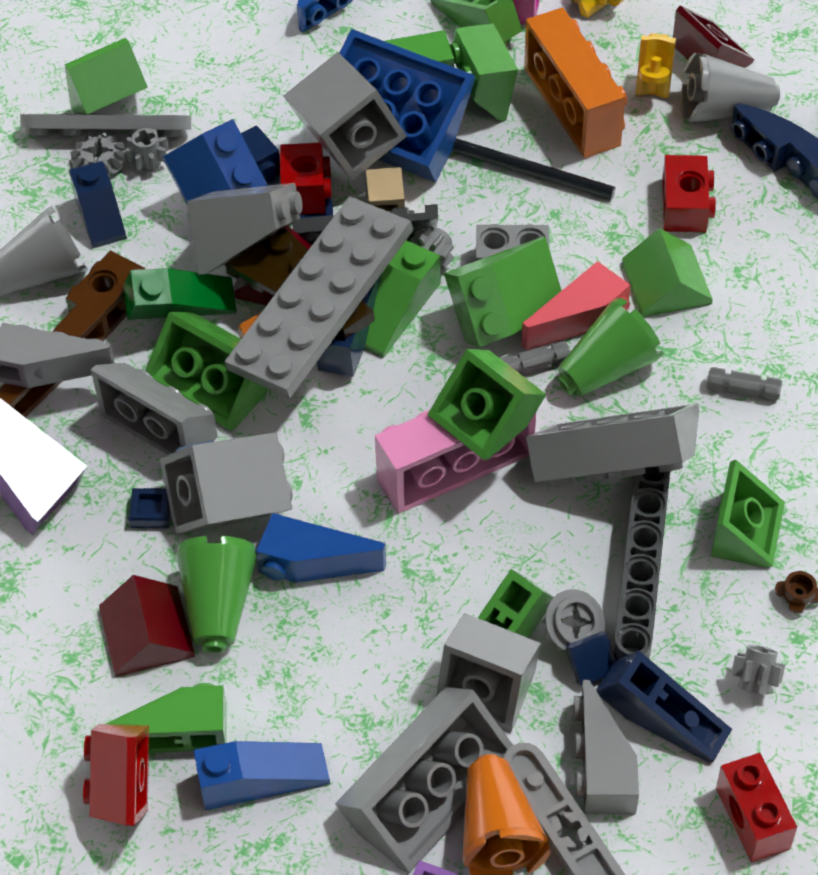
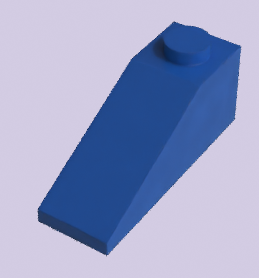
M272 513L256 550L258 571L273 580L281 581L284 579L295 583L384 571L386 567V543Z
M233 741L193 750L205 811L330 784L322 743Z

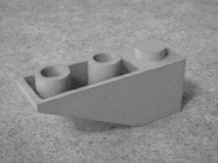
M3 322L1 324V383L31 388L92 376L91 369L95 365L115 364L111 344L99 339L69 336L63 332H49L34 329L27 325H13Z
M583 680L581 696H574L573 705L574 721H582V733H575V759H583V772L576 771V797L584 798L585 814H636L639 799L637 755L590 680Z

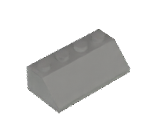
M698 403L553 424L526 436L534 482L549 481L550 487H556L572 483L573 477L585 476L586 482H594L609 478L608 473L621 471L622 477H631L646 473L645 468L658 466L659 472L682 469V463L695 456L699 418Z
M445 687L342 795L335 805L359 836L402 870L410 872L418 864V861L428 853L465 812L468 767L482 755L494 754L503 758L507 749L513 744L474 690Z

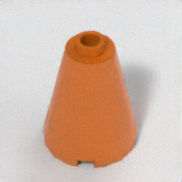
M494 754L482 755L467 770L462 851L464 866L469 868L470 875H513V871L526 867L527 874H529L547 861L551 853L548 838L509 762Z

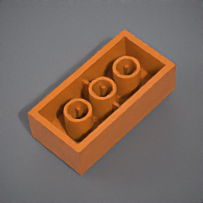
M563 7L526 19L524 69L583 158L621 146L622 130L625 129L624 108L627 105L625 90L622 86H617L611 77L607 64L601 63L596 55L593 44L590 41H586L581 34L577 21L571 19Z

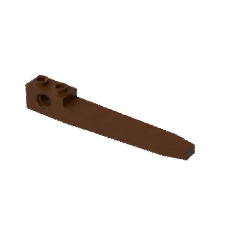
M110 250L101 261H97L92 266L88 275L78 285L71 288L66 297L69 314L52 332H63L69 336L99 339L104 342L127 316L123 284L130 270H142L145 267ZM61 382L31 388L4 383L0 387V399L26 418Z

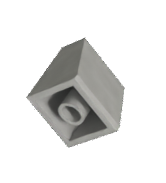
M339 52L283 95L301 122L351 180L355 179L407 137L378 91Z
M295 183L214 191L187 201L198 275L209 273L224 266L225 263L298 221L302 212V198L300 193L296 192Z
M277 432L192 445L160 458L175 535L271 516L272 513L279 514L292 510V488L286 479L283 465L285 458L284 449L278 441Z

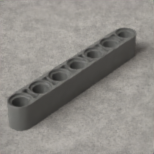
M658 466L645 468L646 473L634 476L613 650L615 661L633 653L625 649L627 647L637 648L650 659L671 471L659 472ZM638 545H646L649 546V548H643ZM635 578H641V579H645L646 581H645V582H639V581H636V580H634V579H635ZM637 612L643 616H633L630 613Z

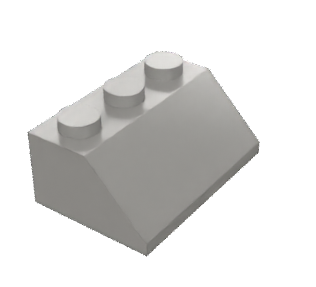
M126 363L95 365L91 369L101 416L165 454L175 453V448L215 440L218 437L215 415L207 406L200 403L195 404L185 398L176 388L162 385L154 380L145 370H137Z

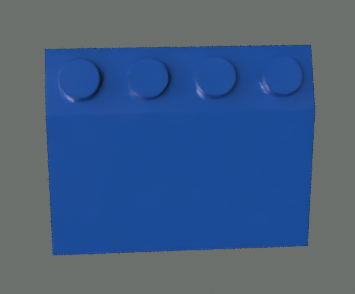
M351 29L339 53L378 91L407 135V137L378 160L395 167H401L402 170L436 183L452 152L475 81V75Z

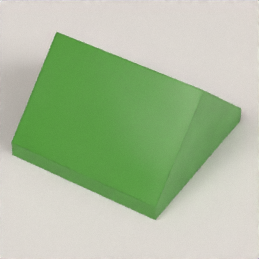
M123 38L64 64L70 106L74 113L88 115L148 88L127 38Z
M661 228L622 258L623 268L631 285L630 287L640 314L643 317L712 304V296L692 246Z
M737 460L730 461L711 557L764 568L772 567L785 501Z

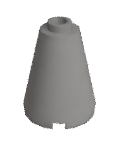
M693 53L686 64L684 73L690 74L688 85L682 84L681 109L683 117L689 118L688 122L695 123L733 117L734 106L739 103L770 112L773 106H777L779 102L780 87L776 85L772 77L704 53Z
M53 206L45 209L0 249L1 295L77 275L88 270L85 263L78 266L75 259L79 258L81 254L62 220L54 222L50 215L56 212Z

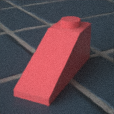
M597 261L522 323L521 346L529 350L585 334L609 303L617 297L627 301L622 307L628 311L630 307L629 295L631 285Z

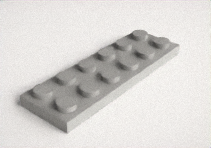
M349 196L224 361L227 369L291 398L412 233L411 221Z

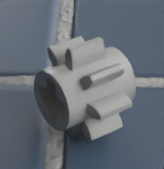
M142 128L137 130L132 137L126 138L128 147L125 149L127 162L136 161L137 170L153 171L164 162L162 157L169 150L167 138H158L156 129Z
M427 227L424 232L418 230L409 241L440 255V267L442 269H445L454 258L450 253L454 248L452 239L440 228L430 229V227Z
M748 645L746 653L738 652L735 655L731 675L740 677L738 686L741 689L756 694H769L771 686L779 687V683L782 682L785 664L776 662L777 651L764 646Z

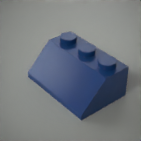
M234 119L200 134L162 157L186 205L187 201L214 191L268 186Z

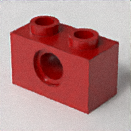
M320 143L280 144V184L295 183L296 192H299L302 198V212L300 215L324 214L325 199H332L330 156H323V146Z
M665 155L662 174L664 231L707 232L708 218H715L716 198L709 197V191L713 192L714 170H708L707 156Z
M759 752L721 765L716 790L750 862L752 863L790 850L797 825L761 753Z

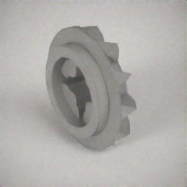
M102 132L96 138L87 135L85 141L76 142L75 150L70 152L72 166L77 168L96 163L93 155H96L97 151L102 150L103 153L98 157L97 162L103 161L110 177L119 172L125 165L127 158L124 143L118 142L115 135L106 138Z
M576 589L562 591L545 605L547 610L542 622L546 624L548 631L546 638L552 640L558 646V651L567 652L565 645L601 631L605 632V618L599 603L584 591ZM572 613L575 620L580 621V623H586V625L574 629V633H572L571 626L565 625L561 621L570 617Z

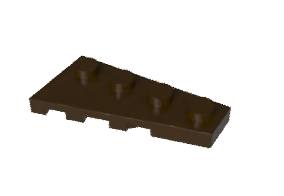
M283 228L225 263L226 272L236 279L242 277L249 281L250 286L262 294L267 291L275 295L307 253L308 249L288 230ZM361 301L337 336L345 340L375 321L374 311Z

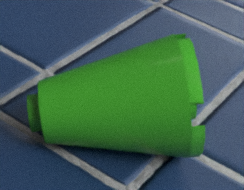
M617 297L610 302L558 366L560 375L557 377V381L567 394L572 395L575 393L582 397L656 362L664 355L663 351H656L655 347L660 344V341L644 317L636 309L629 313L622 307L627 303L626 300Z
M207 536L186 539L178 544L176 558L193 641L195 644L202 646V651L221 653L226 651L227 646L233 645L236 639L257 559L255 546L244 539L231 536H221L220 543H207Z

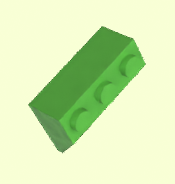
M192 311L168 313L145 370L154 380L166 387L176 388L185 398L195 404L200 403L207 406L215 415V422L229 430H234L268 391V388L227 369L224 361L241 340L239 337Z

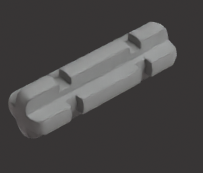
M565 341L551 344L549 349L547 346L519 352L517 353L518 357L515 358L512 354L500 359L517 372L521 371L522 374L552 367L551 363L553 362L555 365H560L570 353V349Z
M711 367L707 378V387L709 389L722 391L723 387L728 388L727 392L753 397L763 394V398L769 400H778L780 397L782 380L779 378L767 376V379L764 380L761 379V375L731 370L730 374L725 373L726 369Z

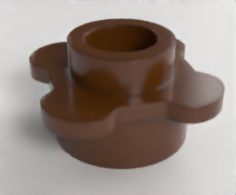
M792 572L786 577L785 581H779L775 586L776 595L786 600L789 604V610L793 613L801 614L808 605L818 603L817 582L807 572ZM795 591H801L803 594L799 595Z

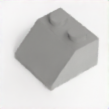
M464 613L444 644L436 696L445 687L474 690L501 729L512 732L535 674L541 643Z

